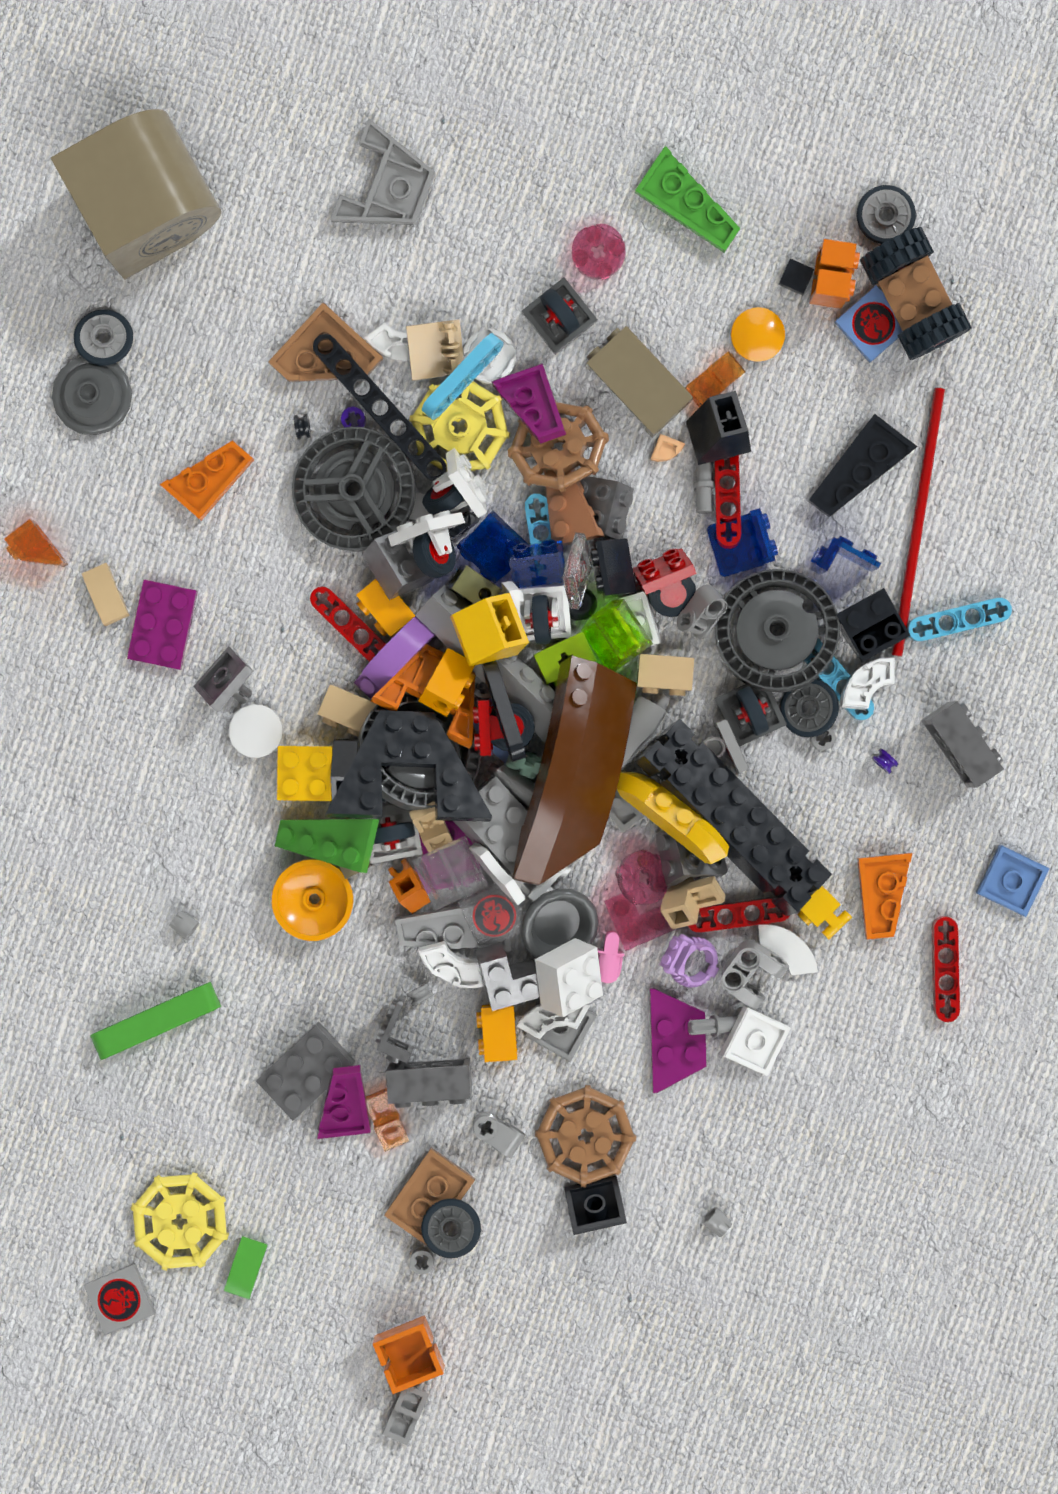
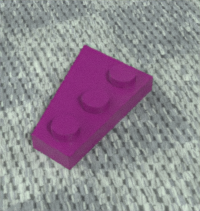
M361 1066L333 1068L317 1130V1139L371 1133Z

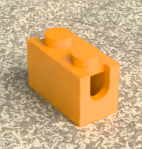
M374 579L356 594L360 600L356 604L366 616L370 613L374 616L377 622L373 625L383 637L388 634L393 638L415 617V614L400 596L389 600L377 579Z
M447 648L418 701L447 717L452 708L458 710L465 697L461 694L463 688L469 689L476 676L472 673L475 665L469 667L466 657Z
M490 1004L481 1005V1012H476L477 1028H482L483 1039H478L479 1055H484L485 1062L517 1060L514 1005L492 1011Z

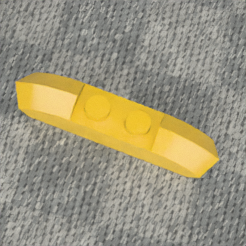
M637 772L620 773L617 786L620 796L691 853L707 864H713L727 857L729 845L720 833L703 817L648 776Z

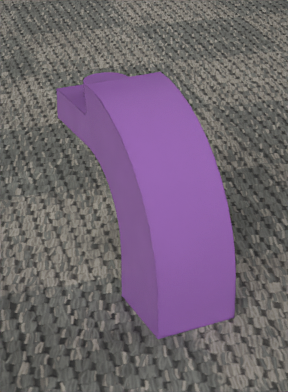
M415 616L368 663L354 684L372 699L436 635Z

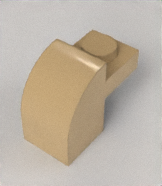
M714 876L694 881L693 877H689L679 884L671 886L666 891L660 911L672 930L697 924L699 909L724 903L725 893Z

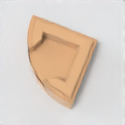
M660 434L650 460L655 462L671 460L682 451L685 443Z

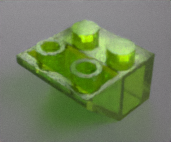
M624 599L609 602L593 614L581 629L603 665L615 672L653 645Z

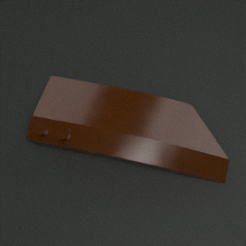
M571 656L560 663L543 756L525 822L521 827L513 873L514 880L540 885L594 849L601 842L624 761L637 683L597 662Z

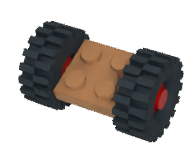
M922 227L913 228L910 231L908 230L901 235L893 237V239L875 247L860 259L871 284L876 285L879 283L903 331L898 335V338L909 360H914L928 354L972 329L960 303L952 304L929 258L934 251Z

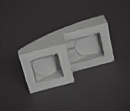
M415 1387L400 1391L382 1435L408 1445L429 1393Z

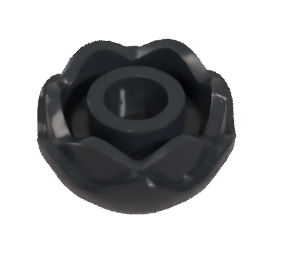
M576 587L571 592H568L570 618L576 621L591 618L597 608V599L593 592L585 587ZM579 601L583 602L582 606L578 605Z

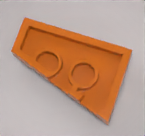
M232 440L207 455L202 461L192 467H187L180 474L170 480L167 479L160 485L202 521L254 459Z
M913 853L857 858L865 938L867 940L894 937L902 895L906 886L908 868Z

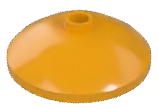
M317 859L303 860L289 866L278 877L272 892V909L280 926L290 935L305 941H319L335 935L345 926L353 909L354 897L349 880L345 879L342 871L335 865ZM312 894L319 896L320 900L317 904L311 902L310 896Z

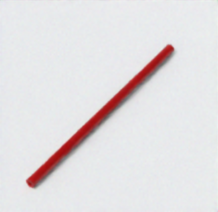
M934 388L898 612L906 628L945 389ZM905 639L893 645V656H903Z

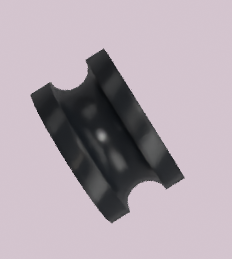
M304 414L303 417L294 415L297 440L301 439L302 436L311 438L308 414Z

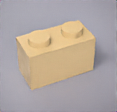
M639 654L637 687L642 688V693L658 694L659 689L669 690V695L685 696L686 691H692L694 658Z
M330 684L318 715L323 717V723L337 728L338 723L348 727L347 733L358 737L365 719L377 704Z

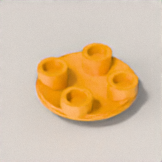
M756 307L742 312L734 321L731 329V340L734 350L737 354L750 361L761 362L773 358L781 350L785 340V328L781 319L773 311L766 308Z

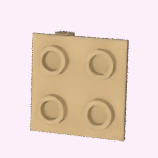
M460 319L406 326L412 381L449 376L464 360Z

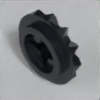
M470 511L463 513L465 523L448 529L450 540H456L468 532L479 522L480 517L478 518L474 512Z

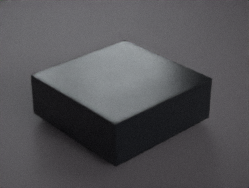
M790 258L778 285L803 296L815 269Z

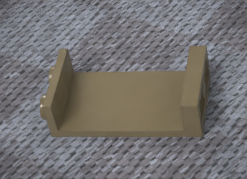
M627 326L622 330L616 328L606 338L609 342L602 349L597 346L586 357L589 360L586 363V368L589 371H594L646 427L645 431L653 438L692 401L693 396Z

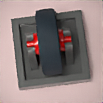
M565 277L522 310V314L555 355L598 321Z
M745 684L714 698L723 719L728 721L739 747L787 725L772 692L761 691Z

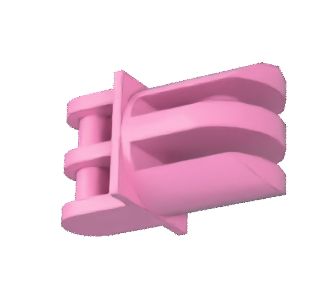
M608 931L606 933L603 949L597 948L601 982L604 983L616 981L622 969L624 952L618 951L619 936L615 931Z

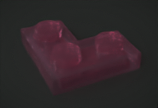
M629 890L604 900L625 951L673 931L660 911L661 906L639 915Z

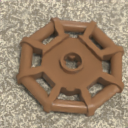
M555 400L559 414L577 417L574 422H570L567 418H561L566 435L540 444L519 419V426L512 446L508 449V457L513 459L524 478L523 482L528 486L534 484L559 489L560 492H563L569 486L591 474L595 475L599 471L598 465L605 444L609 441L608 433L603 431L594 417L592 408L587 405L580 407L559 403ZM587 424L593 435L585 437L581 428ZM527 433L531 434L530 447H523ZM558 442L564 443L561 451H558V449L552 450L554 444ZM587 447H593L589 459H585L583 456L584 451L587 450ZM533 457L537 465L530 468L525 458ZM578 466L581 467V468L575 470L574 472H572V473H570V474H568V475L565 476V473L571 471L572 469H574V468H576V467H578ZM547 470L554 471L557 474V478L545 476L542 473L548 472Z
M585 1085L584 1088L557 1098L552 1097L549 1100V1107L538 1130H535V1137L538 1138L547 1163L546 1169L549 1172L553 1171L581 1184V1187H586L587 1184L614 1174L619 1175L622 1172L621 1168L632 1144L637 1139V1135H634L624 1108L625 1103L622 1100H616L591 1088V1085ZM583 1100L584 1107L570 1112L565 1108L569 1104ZM591 1100L609 1109L605 1113L598 1112L590 1107ZM559 1112L564 1117L558 1131L551 1130L553 1121ZM616 1115L620 1126V1133H613L609 1119ZM585 1128L587 1132H593L590 1142L587 1143L584 1140L578 1139V1136L581 1135V1130ZM551 1138H558L562 1153L555 1156L549 1140ZM613 1141H620V1147L614 1159H612L608 1155ZM569 1158L575 1163H580V1172L562 1164L563 1161ZM603 1159L607 1165L588 1172L587 1165Z

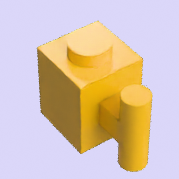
M821 886L819 890L808 893L811 899L802 907L797 915L807 926L812 923L818 927L826 921L829 925L822 931V934L830 940L852 916L844 910L837 917L833 912L841 904Z

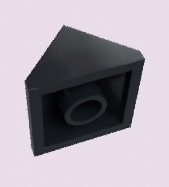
M617 1175L587 1184L586 1187H581V1184L564 1187L573 1235L627 1223Z

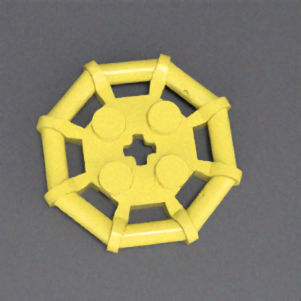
M472 381L462 392L461 398H457L437 419L432 420L425 416L426 414L422 411V406L441 384H431L428 386V392L414 414L410 415L409 422L412 423L425 440L426 436L423 425L432 426L435 440L429 444L433 449L439 446L448 452L455 448L460 455L474 452L477 459L469 461L472 466L471 471L488 470L491 468L490 464L505 440L510 437L501 404L503 399L500 395L496 396ZM469 392L486 403L479 407L468 400ZM492 410L496 428H487L484 413ZM461 420H464V427L467 430L456 434L454 432L455 427L452 425L453 422L459 423ZM486 435L494 437L483 454L479 447ZM416 441L417 456H419L424 451V445L420 441ZM437 461L430 462L439 469H443L441 463Z
M192 1172L190 1175L166 1177L158 1175L154 1177L152 1184L136 1203L131 1205L130 1209L133 1211L135 1241L133 1243L135 1247H139L162 1266V1270L167 1271L170 1268L194 1266L202 1268L206 1266L205 1262L221 1243L228 1239L229 1233L226 1229L224 1205L226 1199L224 1195L220 1196L200 1179L197 1173ZM187 1186L185 1193L171 1194L168 1188ZM194 1189L205 1196L209 1202L203 1204L195 1199V1196L192 1194ZM160 1192L164 1198L156 1208L148 1206L156 1194ZM214 1209L215 1227L208 1225L207 1211ZM177 1214H181L183 1219H187V1223L183 1224V1228H179L177 1224L173 1223V1220L177 1218ZM144 1215L152 1216L153 1231L147 1234L145 1232ZM205 1233L212 1236L206 1246L200 1250L197 1242L200 1241ZM156 1237L160 1244L168 1247L166 1254L162 1253L150 1241ZM190 1248L192 1256L173 1257L175 1249Z

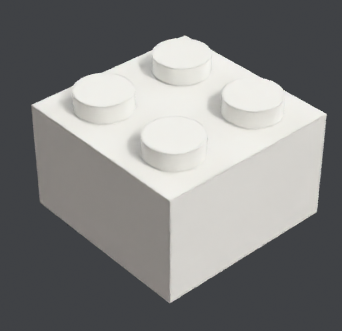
M574 938L535 959L541 1008L564 1017L603 996L597 947Z

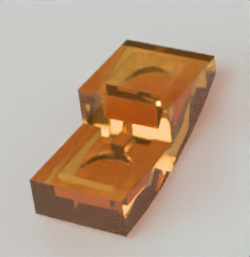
M728 351L711 364L702 374L686 385L685 389L693 396L692 400L696 405L700 407L709 397L720 395L746 371Z
M387 1088L366 1096L368 1113L384 1152L410 1142L398 1109L395 1107V1104H388Z

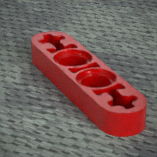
M739 455L731 457L729 469L721 471L718 468L724 469V459L714 461L716 539L718 544L725 549L736 547L741 538ZM724 476H730L735 480V485L731 489H724L720 486V479ZM730 502L734 504L736 508L735 513L731 516L723 515L720 511L723 503ZM736 520L737 524L731 523V533L736 534V537H732L731 542H726V537H721L726 532V523L720 524V521L728 523Z
M317 587L312 591L310 596L312 606L370 662L376 654L372 650H369L368 654H366L364 649L371 646L374 639L378 641L374 645L378 650H381L386 643L333 591L327 587ZM327 592L329 594L327 600L333 606L336 601L340 604L332 609L329 616L325 614L326 611L330 610L326 605H317L319 600L317 597L318 593L324 595ZM340 610L347 611L350 616L349 622L343 626L336 624L334 619L335 614ZM359 629H365L369 634V640L362 645L354 641V633Z
M774 897L700 908L699 913L701 917L710 916L708 911L713 910L712 918L715 926H710V921H703L699 928L696 924L689 925L688 927L694 932L701 933L782 922L788 919L789 916L781 913L782 916L778 917L776 913L771 912L767 913L769 919H764L762 903H767V909L776 907L771 902ZM750 905H755L759 909V916L753 921L746 919L744 915L745 909ZM722 909H729L733 914V918L728 924H722L718 921L717 915Z
M940 916L932 923L933 1010L936 1017L943 1022H953L960 1013L958 925L954 919L948 916ZM943 921H946L947 925L952 926V930L947 931V940H953L952 945L948 943L938 944V939L944 941L943 932L938 931V926H943ZM943 948H949L953 953V957L948 963H942L938 958V954ZM944 975H950L953 978V986L949 990H942L939 986V980ZM939 994H954V998L948 997V1005L953 1007V1011L949 1012L947 1017H945L944 1013L940 1012V1008L945 1007V999L943 997L939 998Z

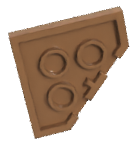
M323 302L268 363L288 382L338 380L313 350V342L321 334H329L334 337L367 375L380 364L383 357ZM323 340L318 345V351L321 354L326 355L333 350V343L329 340ZM341 360L336 366V371L341 375L348 374L352 368L351 363L347 360Z

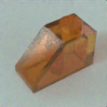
M29 519L4 538L9 545L6 549L15 560L20 559L27 563L58 567L68 565L61 553L34 520Z

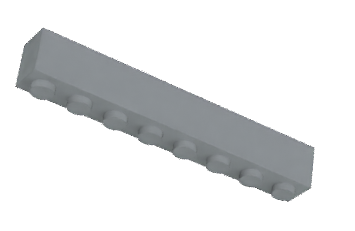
M444 585L423 605L415 616L448 648L465 657L450 616L467 606L453 591ZM517 655L496 660L510 703L520 704L528 709L534 719V732L546 743L555 691L540 679L534 670L528 667ZM482 664L475 665L473 672L486 684Z

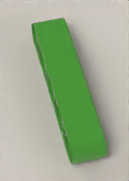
M208 982L90 1035V1038L100 1060H103L220 1008L221 1004L212 983Z

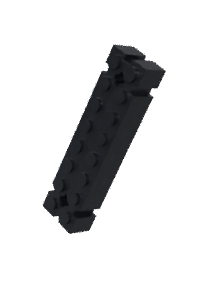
M681 719L673 722L656 738L657 742L649 746L634 762L649 777L656 774L661 779L660 785L703 817L720 833L729 845L727 857L762 893L770 891L775 896L771 902L785 916L798 913L811 899L808 893L819 890L832 874L818 859L810 861L806 857L809 850L703 742L698 745L694 743L691 738L695 733Z

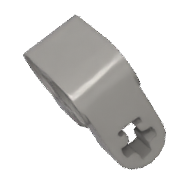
M745 940L739 944L724 964L721 973V984L725 990L739 1001L757 1010L766 998L762 992L748 983L749 979L759 966L771 975L781 979L788 970L789 965L777 954L756 941ZM746 951H752L756 954V957L752 960H747L742 954ZM736 972L740 975V978L732 981L726 975Z

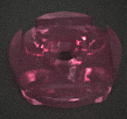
M596 224L583 228L574 238L572 261L577 270L585 277L594 280H606L616 274L624 263L626 255L625 244L621 234L615 228L606 224ZM602 245L604 247L603 252L606 255L604 257L600 256L598 259L593 257L594 252L591 249Z
M647 850L633 852L622 860L620 866L615 871L620 891L633 905L656 903L668 891V886H666L662 873L661 859L658 854H652L647 852ZM640 871L642 874H648L649 878L646 879L647 885L640 882Z

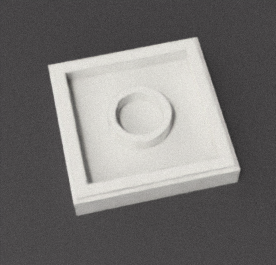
M744 1005L720 1054L767 1076L791 1027Z

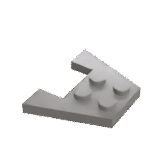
M368 118L359 145L382 154L383 158L367 201L364 204L339 195L330 220L331 222L417 225L435 178V171Z

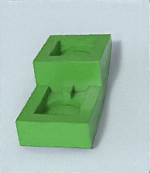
M242 1236L224 1292L250 1300L268 1247L267 1244Z

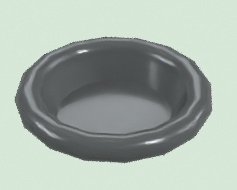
M82 357L75 358L60 370L53 382L52 401L55 412L65 426L79 434L99 435L113 430L123 422L131 407L132 389L128 376L117 363L99 366L87 362Z
M555 889L542 894L530 904L523 916L521 935L525 948L534 958H538L574 938L592 944L597 936L599 923L596 907L586 895L574 889Z

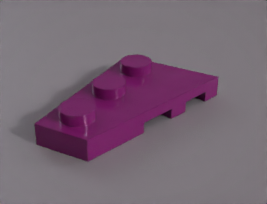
M543 364L491 381L496 391L540 444L566 435Z

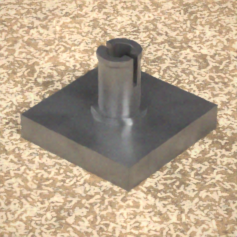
M228 646L193 687L210 707L219 712L231 697H234L240 704L247 702L239 692L248 698L251 697L252 690L243 685V683L254 671L236 651Z

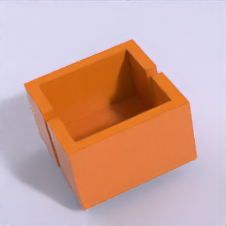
M829 239L822 241L817 250L814 275H818V277L813 279L809 304L841 309L845 302L850 301V297H853L856 280H852L851 277L855 269L858 268L860 253L856 252L857 244Z
M425 1315L374 1336L372 1344L381 1366L385 1365L384 1374L392 1394L444 1374L445 1364L437 1344H433L434 1337Z

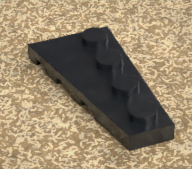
M874 414L812 494L808 502L830 517L918 446Z

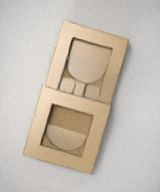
M107 563L81 573L104 626L130 616L123 596L117 588Z
M435 801L427 805H435ZM435 807L409 812L430 855L455 845L445 821L435 820Z

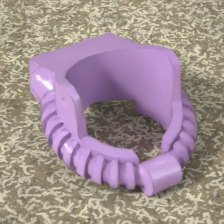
M684 934L678 937L673 936L659 964L663 967L664 972L671 974L677 983L689 988H695L707 983L706 981H709L710 977L715 978L719 967L716 966L718 964V955L715 947L704 938L688 937ZM696 949L699 951L703 950L705 961L710 963L706 972L700 971L694 976L684 974L685 963L690 954Z

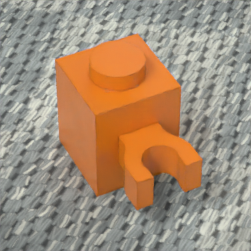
M404 858L401 860L403 870L400 873L393 867L388 869L391 876L394 877L389 881V884L399 903L413 914L433 901L434 897L424 878Z

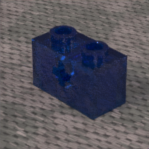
M548 539L540 544L529 545L521 543L508 548L512 582L518 588L567 581V566L562 540Z

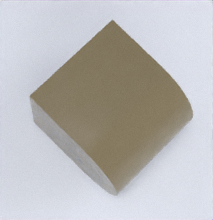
M151 109L126 116L50 157L103 254L124 280L190 244L208 231L221 216L222 211L168 113L164 110Z

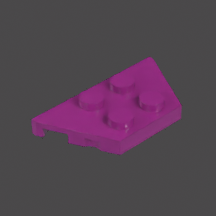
M650 988L653 1093H658L707 1067L706 1034L690 1035L687 1025L690 1020L705 1019V1012L658 989Z

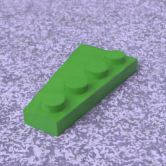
M665 146L636 188L635 194L723 253L726 252L740 231V227L718 203L714 202L703 186L696 182L684 165L679 163L672 155V152Z
M379 819L280 820L275 847L360 873H367Z

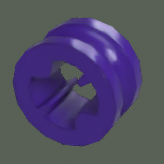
M348 407L343 411L341 423L344 428L352 427L351 423L349 425L346 424V421L350 419V413H354L355 416L358 414L361 416V419L357 421L358 425L355 427L365 426L366 417L361 409Z
M880 748L878 750L879 755L873 756L872 760L886 773L890 774L892 772L891 768L893 766L897 767L899 764L890 754Z

